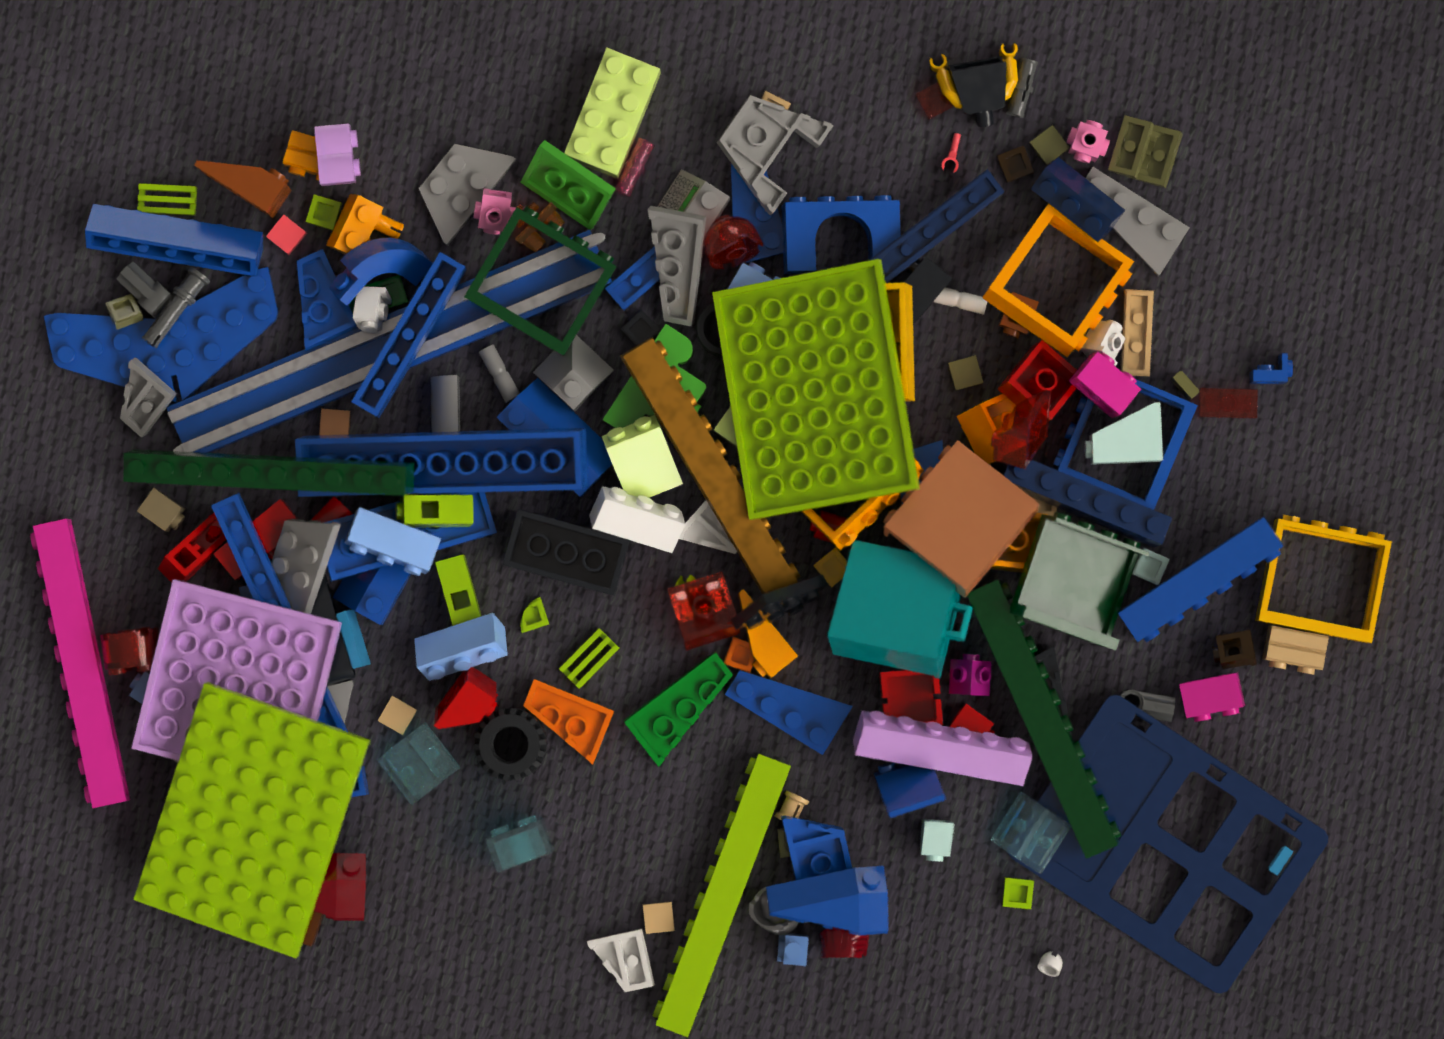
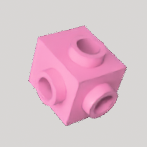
M1087 120L1086 123L1080 122L1078 127H1072L1066 143L1071 146L1068 153L1073 154L1075 160L1090 164V161L1096 162L1099 155L1105 156L1110 140L1105 139L1108 131L1102 129V124L1092 120ZM1086 135L1095 139L1094 144H1086L1084 137Z
M483 188L482 201H476L473 217L474 219H479L478 228H482L483 232L493 235H499L500 231H503L516 207H510L511 192Z

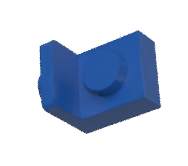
M1288 353L1278 355V370H1274V365H1257V370L1250 372V384H1285L1288 382V377H1292L1293 362L1288 360Z

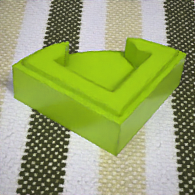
M541 597L530 602L522 614L520 623L522 633L549 625Z

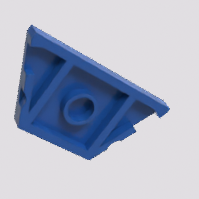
M786 815L781 816L795 880L852 868L846 837L842 827Z

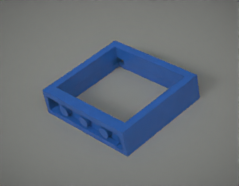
M1136 379L1137 382L1135 384L1141 388L1138 393L1181 410L1163 451V460L1158 463L1145 497L1142 499L1068 467L1094 405L1088 397L1081 396L1075 410L1080 413L1076 424L1073 422L1069 424L1064 436L1069 441L1065 450L1059 449L1053 464L1058 466L1056 470L1154 510L1198 405Z

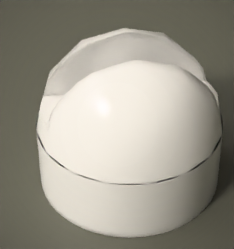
M1050 951L1041 957L1037 967L1042 973L1056 977L1060 974L1063 962L1059 954L1055 957Z

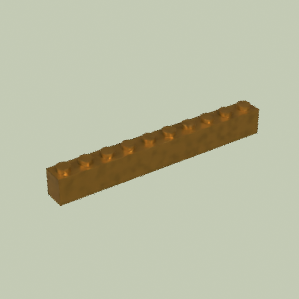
M649 338L620 355L761 593L765 594L798 583L797 579L800 578V574L792 562L787 564L782 555L786 551L778 538L773 540L767 531L771 528L766 518L749 520L745 491L738 482L742 477L734 464L730 466L727 464L723 457L727 454L725 448L719 440L714 441L709 431L712 430L709 421L704 415L699 417L694 406L698 405L694 396L689 390L686 392L683 390L679 383L683 380L675 365L671 367L668 365L664 358L668 353L660 340L655 342L653 338Z

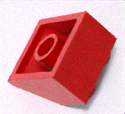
M474 667L462 671L435 708L434 726L442 729L478 723L484 715L489 717L497 706L495 701L498 696L496 693L497 682Z

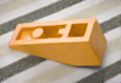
M744 589L738 593L742 611L753 600ZM765 620L763 624L751 630L745 627L752 657L755 659L752 666L762 678L765 675L772 678L798 657L768 620Z

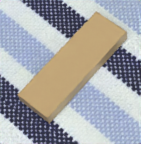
M1124 290L1122 335L1125 337V341L1121 349L1120 371H1125L1132 376H1150L1154 291Z

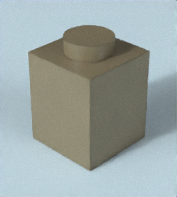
M156 488L152 489L137 510V512L166 532H169L171 528L176 530L185 518L182 514L185 508Z

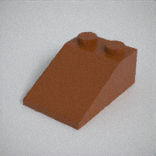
M197 160L194 164L202 173L271 218L275 217L292 191L287 185L289 180L273 168L266 171L261 167Z

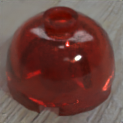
M724 215L717 218L705 234L704 239L706 257L712 268L724 269L722 264L731 263L732 267L739 266L751 260L760 252L758 249L759 245L763 247L762 239L755 226L749 220L737 216L730 217L729 215Z

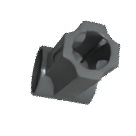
M134 261L127 265L117 277L120 284L138 299L137 302L155 319L173 297L158 281L155 282Z
M1132 689L1124 690L1119 694L1123 698L1126 695L1133 694L1138 700V708L1157 720L1172 722L1175 697Z

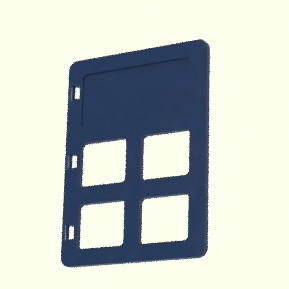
M1111 695L1106 698L1078 741L1086 757L1081 759L1086 769L1092 768L1098 783L1094 784L1098 795H1104L1110 810L1105 812L1110 822L1116 821L1122 836L1118 837L1119 844L1086 859L1052 782H1050L1009 843V856L1213 992L1224 993L1229 990L1326 847L1328 835L1324 829L1120 695ZM1135 714L1151 724L1145 732L1131 724ZM1210 764L1225 773L1220 781L1206 773ZM1191 772H1197L1236 798L1235 805L1206 848L1201 852L1196 851L1157 824L1158 819ZM1257 814L1264 816L1301 841L1300 847L1267 894L1260 893L1222 867V863L1253 817ZM1285 814L1301 823L1295 831L1281 822ZM1144 843L1151 845L1188 870L1187 876L1154 923L1146 921L1109 895L1135 853ZM1207 886L1215 887L1252 912V918L1219 965H1213L1174 939V934Z

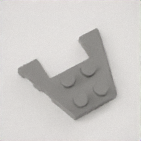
M750 95L716 143L765 211L772 215L787 192L764 176L770 164L793 131L818 148L833 125L825 121H817L803 113L797 114L784 109L785 107Z

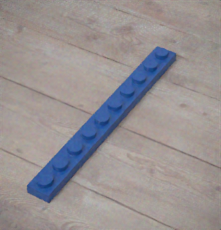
M240 493L211 505L253 599L292 609ZM326 686L318 721L347 731L331 693Z

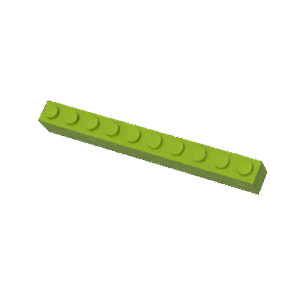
M759 753L757 758H750L745 771L746 774L750 775L746 786L740 784L735 800L740 802L736 813L730 811L724 826L729 829L726 839H719L714 853L719 856L716 866L710 865L704 879L705 882L709 883L705 894L699 892L694 908L698 910L695 921L689 919L683 935L688 937L684 948L678 947L673 960L674 963L678 964L675 974L668 973L663 990L668 991L664 1002L658 1000L653 1017L657 1018L656 1026L685 1037L689 1036L791 765Z

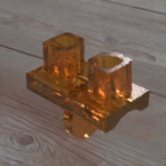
M532 202L529 205V208H531L534 211H537L539 209V206L535 202ZM552 202L539 213L540 215L537 218L546 225L550 220L559 226L565 223L555 211L557 207ZM520 204L517 206L521 210L524 208ZM520 219L517 226L520 228L525 222ZM528 225L515 238V241L520 246L524 244L533 252H537L546 243L536 232V228Z

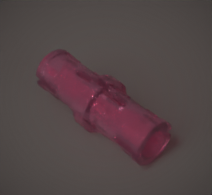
M638 138L629 160H625L623 164L625 169L615 187V191L631 197V193L640 175H644L646 171L644 166L652 149L655 147L654 144L645 139Z

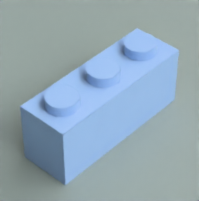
M359 507L354 515L344 543L350 545L349 550L357 554L366 555V552L377 556L376 560L390 566H393V563L405 566V572L420 576L421 573L426 574L430 570L441 538Z
M493 613L414 639L417 668L429 681L441 679L446 675L465 671L486 662H493L498 658L508 655L505 626Z

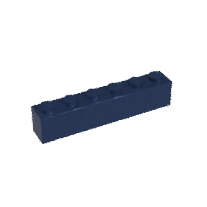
M1014 452L1006 456L1000 472L1030 497L1154 548L1163 544L1172 517Z

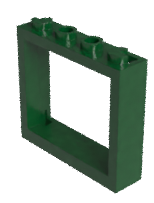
M524 206L521 210L516 207L464 297L564 356L617 266L612 264L614 258L607 253L599 250L595 254L587 249L589 243L574 235L573 239H570L563 235L564 228L550 220L546 225L537 218L540 214L531 208ZM520 219L605 269L563 341L478 292Z

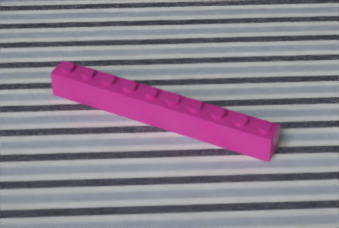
M62 519L33 526L34 533H30L33 549H38L40 561H36V567L39 577L44 578L46 589L42 590L45 606H50L52 617L48 618V624L51 634H56L58 645L54 646V652L57 662H62L64 673L60 674V681L63 690H67L70 701L66 702V709L69 719H74L75 730H72V738L75 747H79L82 758H78V766L81 775L86 776L88 785L84 787L86 802L91 803L92 808L129 801V790L71 519Z

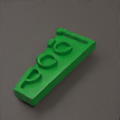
M714 651L623 721L659 767L665 760V757L676 747L682 736L696 722L702 711L713 701L733 674Z

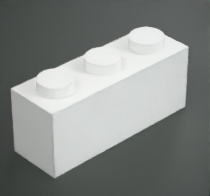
M602 486L589 515L593 529L673 553L685 526L682 511L671 504L661 505L653 502L646 496H632L617 487L610 489Z

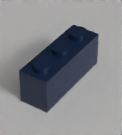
M1059 157L1044 169L1031 190L1097 242L1113 229L1125 212L1124 208Z

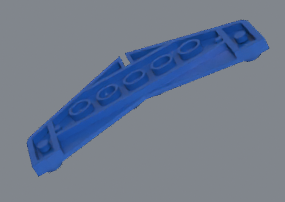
M268 267L258 269L256 277L244 275L202 297L194 305L187 306L157 349L142 339V336L145 335L156 319L143 318V321L116 330L110 316L54 313L45 315L44 320L52 358L58 367L125 387L129 382L130 376L128 364L132 359L137 358L173 391H175L172 377L177 376L183 401L277 320L278 308ZM175 396L172 401L178 403L177 397Z

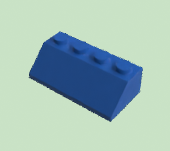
M539 378L517 395L497 416L498 420L509 430L586 428L588 486L582 490H573L581 498L613 465L603 439Z

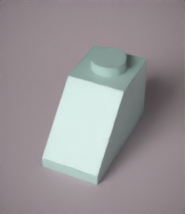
M922 819L920 854L926 855L927 861H943V856L950 857L954 823L947 820Z

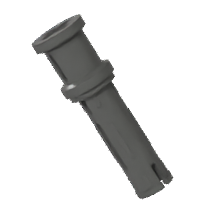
M189 266L187 269L188 274L181 284L173 288V297L145 335L142 336L144 341H147L149 345L156 349L186 307L195 304V297L203 286L210 283L206 276L193 267Z

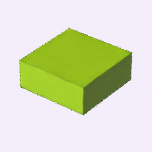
M314 195L306 223L333 230L337 223L342 203Z
M1005 877L1002 906L1031 909L1034 880Z

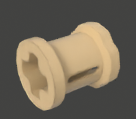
M786 790V799L780 812H776L774 817L780 820L781 816L784 815L799 818L804 805H808L809 800Z

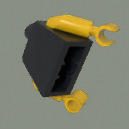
M1002 43L998 57L947 65L945 55L941 54L943 60L941 66H935L932 58L930 59L931 69L937 73L936 78L942 94L955 108H962L965 114L975 113L978 127H987L994 124L992 110L1004 108L1005 100L1011 98L1016 87L1018 72L1017 61L1014 57L1018 47L1015 43L1012 45L1013 53H1006L1004 51V43Z

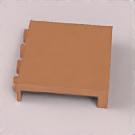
M957 440L952 447L947 445L938 457L940 461L934 468L930 466L920 477L922 481L919 485L920 489L907 491L902 498L903 505L897 511L892 509L883 523H885V536L893 535L957 586L956 591L966 598L1038 513L1039 503Z

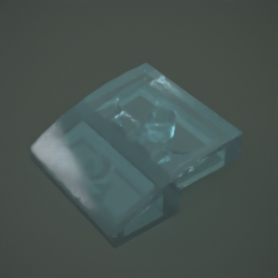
M426 722L377 759L411 805L461 768Z
M1020 791L990 840L1022 863L1042 874L1070 830L1071 824L1052 810L1042 806L1026 793Z

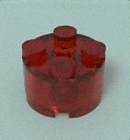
M158 627L120 630L118 634H110V632L100 634L104 667L108 669L109 675L126 673V671L132 670V667H137V672L151 670L159 639Z

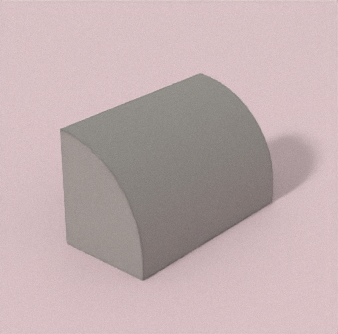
M458 375L430 377L431 431H460V383Z

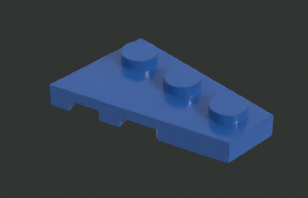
M321 249L297 260L302 323L304 327L305 350L308 351L358 327L353 319V313L349 305L347 306L341 302L329 289L334 283L336 276L324 250Z

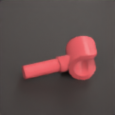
M954 133L948 157L942 161L941 167L943 171L947 160L955 162L953 173L958 170L959 164L956 157L961 137L958 133Z

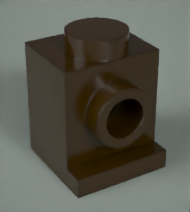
M1250 630L1216 636L1217 646H1212L1215 663L1221 662L1223 670L1246 665H1257ZM1233 649L1240 652L1238 655L1229 656V652Z

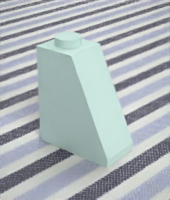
M1160 402L1153 403L1089 436L1090 441H1085V457L1090 458L1091 465L1162 461Z

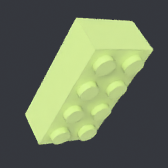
M606 48L564 153L581 165L619 179L660 77V68Z

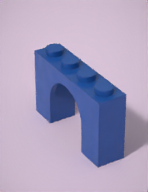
M889 195L875 196L874 201H863V196H848L846 201H835V197L824 196L818 197V202H806V197L789 198V202H785L782 205L784 274H806L816 271V233L824 220L834 216L851 218L863 228L868 240V260H870L901 236L899 200H892Z

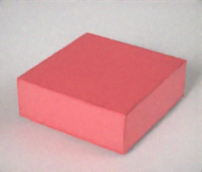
M283 214L266 237L290 255L307 232Z

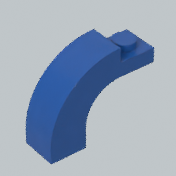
M378 238L355 247L340 260L346 269L335 278L334 283L329 289L341 302L348 306L361 289L374 277L384 273H396L417 286L428 273L433 263L422 251L409 242L396 238Z

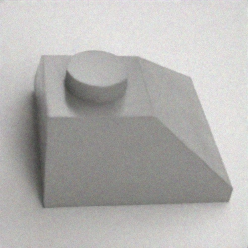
M576 335L564 356L553 351L533 373L575 412L614 370Z

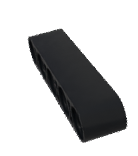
M324 573L311 614L337 621V611H334L336 610L329 583L326 584L328 580L326 573ZM341 631L327 682L328 686L356 677L355 670L351 667Z

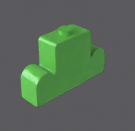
M665 324L655 342L660 340L668 353L664 357L670 367L675 365L683 380L679 383L685 392L689 390L698 403L706 391V384L679 367V365L687 363L692 357L693 346L691 341L674 328ZM632 376L603 418V421L613 428H623L633 424L641 417L655 415ZM699 404L694 406L697 413L702 407Z

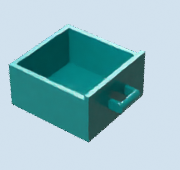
M855 540L852 543L828 639L833 655L928 674L940 679L950 639L965 641L973 608L968 605L959 604L961 595L956 591L957 586L916 553ZM957 612L964 614L960 632L952 631Z

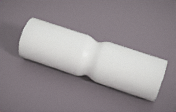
M944 288L934 301L935 303L951 307L957 306L960 309L983 315L987 306V301L982 296L966 292L960 293L950 288Z

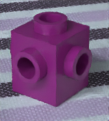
M963 654L962 660L951 659L949 694L990 696L991 661H980V655Z

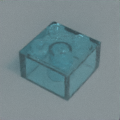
M534 814L517 821L518 827L509 829L507 824L490 831L491 836L486 839V843L497 873L550 854L555 850L543 817L536 819Z

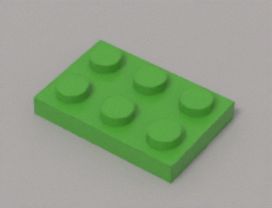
M546 140L538 147L520 182L590 231L597 224L616 189Z

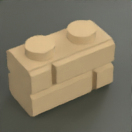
M1268 626L1262 660L1269 661V667L1286 669V665L1289 664L1298 666L1297 672L1314 675L1315 670H1323L1329 636Z

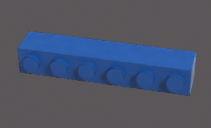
M93 204L85 228L86 248L255 277L263 252V232L234 228L223 224L199 222L194 219L187 220L168 215L145 213L139 210L116 208L110 205Z
M439 252L351 401L352 403L377 418L381 417L467 271L465 266Z
M1263 516L1120 610L1118 614L1137 642L1142 639L1148 642L1160 634L1158 628L1168 623L1171 627L1184 618L1182 613L1190 607L1195 611L1209 601L1206 597L1216 591L1220 595L1231 588L1233 585L1230 581L1239 575L1244 579L1257 570L1255 565L1265 559L1269 563L1282 554L1279 549L1283 547V543L1265 516Z

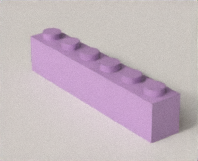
M861 711L853 738L855 755L1019 786L1024 785L1032 760L1030 744L1021 738L1013 737L1010 739L990 732L978 733L963 727L952 728L942 726L936 722L914 721L905 716L899 718L887 716L878 711Z

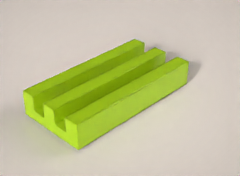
M139 184L137 210L151 214L196 216V186ZM145 191L182 192L191 194L190 197L151 196L145 195ZM145 202L190 204V209L145 207Z
M599 628L559 670L580 689L620 648ZM600 636L603 641L570 672L568 668ZM608 644L611 649L579 681L576 676Z

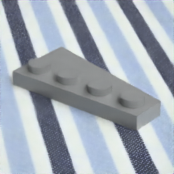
M1092 167L1086 179L1125 209L1113 230L1159 277L1190 227Z
M650 206L648 208V215L652 223L653 231L651 235L652 242L655 244L657 258L655 263L656 270L659 272V291L664 321L692 327L695 321L706 216Z

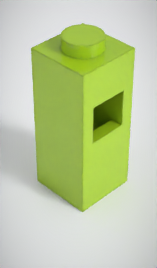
M405 495L400 498V503H396L395 517L396 520H400V523L412 528L470 527L474 524L473 495Z
M465 555L435 562L452 625L481 617Z

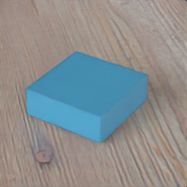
M1282 846L1268 866V871L1277 876L1293 851L1286 846Z

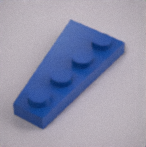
M739 670L725 693L729 698L821 755L824 754L853 707Z

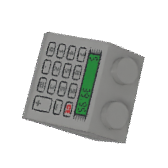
M681 169L658 207L706 216L705 240L730 201V196L708 182Z

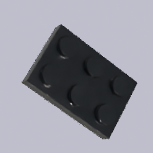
M820 575L762 594L730 621L735 630L748 627L751 630L763 624L765 620L772 623L782 618L786 613L789 616H793L804 609V603L807 604L819 598V591L826 587L828 583L824 576Z

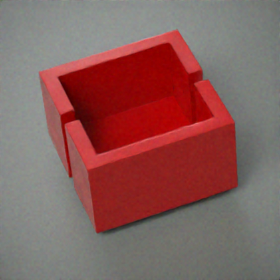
M909 670L879 672L881 698H887V703L882 704L883 714L898 718L905 716L914 721L936 722L943 725L941 699H933V694H940L938 678Z

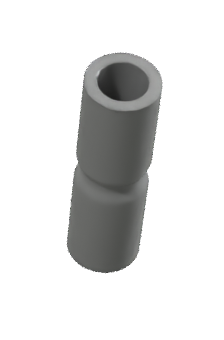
M494 344L479 351L505 403L513 400L520 392L510 374L506 371V367Z

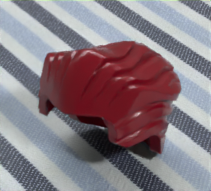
M835 927L832 929L826 928L819 933L820 943L822 944L821 958H861L866 956L869 935L850 934L849 930Z

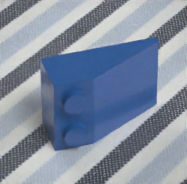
M894 762L879 766V771L873 773L883 805L890 818L946 800L936 772L933 769L906 764L895 766Z

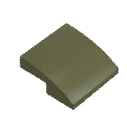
M1125 115L1108 170L1166 188L1183 134L1177 130L1157 126L1152 122Z

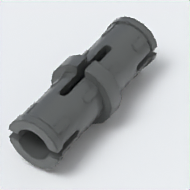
M1020 58L1018 82L1011 95L1006 114L1024 118L1029 94H1033L1034 90L1032 83L1038 65L1037 61Z

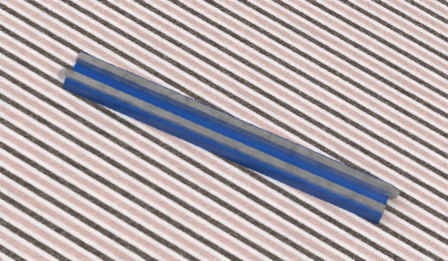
M590 230L576 235L588 242L589 246L587 249L595 254L599 251L597 245L605 240V234L596 233L592 235ZM557 243L490 271L478 292L528 320L591 293L605 269L563 244ZM475 278L457 286L409 369L512 326L464 297ZM609 278L605 287L612 283L611 278ZM407 307L388 314L387 320H383L381 331L367 333L356 328L308 351L304 349L168 406V415L182 442L173 451L211 453L358 391Z

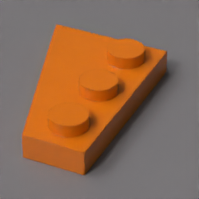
M534 679L523 706L584 756L591 764H594L614 710Z

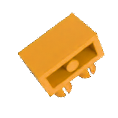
M350 194L326 246L346 255L355 247L370 241V235L373 230L398 239L400 233L392 230L391 227L402 231L404 224L383 215L382 210L384 207L360 195Z

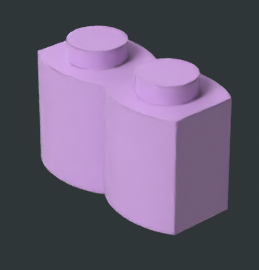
M350 124L316 126L315 140L320 185L356 183V176H361L359 158L354 159L353 147H358L357 131L351 130Z

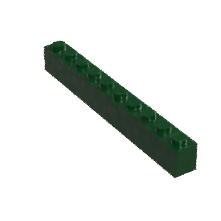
M134 449L124 453L123 482L405 496L414 492V463Z
M998 579L971 591L967 597L1085 858L1088 859L1119 844L1118 837L1122 836L1115 820L1110 822L1105 812L1110 810L1103 794H1097L1094 784L1098 783L1091 767L1086 769L1081 759L1086 757L1079 741H1073L1070 731L1074 730L1067 714L1062 716L1057 706L1062 704L1056 689H1050L1046 679L1050 676L1044 662L1038 663L1034 652L1038 651L1032 636L1026 637L1022 626L1026 624L1025 620L1022 617L1008 613L1011 607L1010 599L1014 598L1008 583L1002 584L1001 580Z

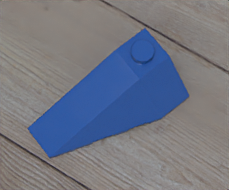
M394 563L393 566L387 565L343 578L333 598L377 624L384 625L411 574L404 571L405 566Z
M884 866L851 868L766 887L770 916L801 923L808 921L822 924L823 928L828 929L835 927L849 930L850 934L855 935L888 933V891Z

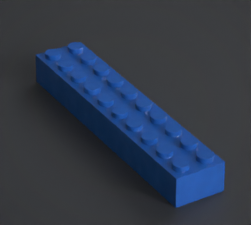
M586 428L314 435L295 439L296 457L414 463V492L410 494L582 490L588 486ZM298 490V497L383 495Z

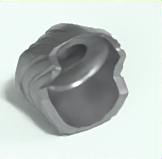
M766 887L761 889L749 904L750 917L768 932H772L775 935H785L792 932L798 925L797 921L769 915Z

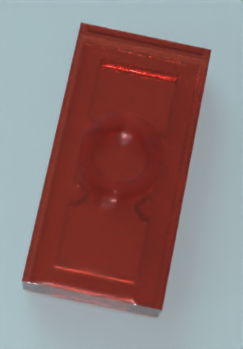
M1200 388L1199 417L1256 419L1258 389Z

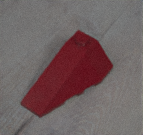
M366 853L332 854L314 912L324 914L326 918L332 920L364 921Z

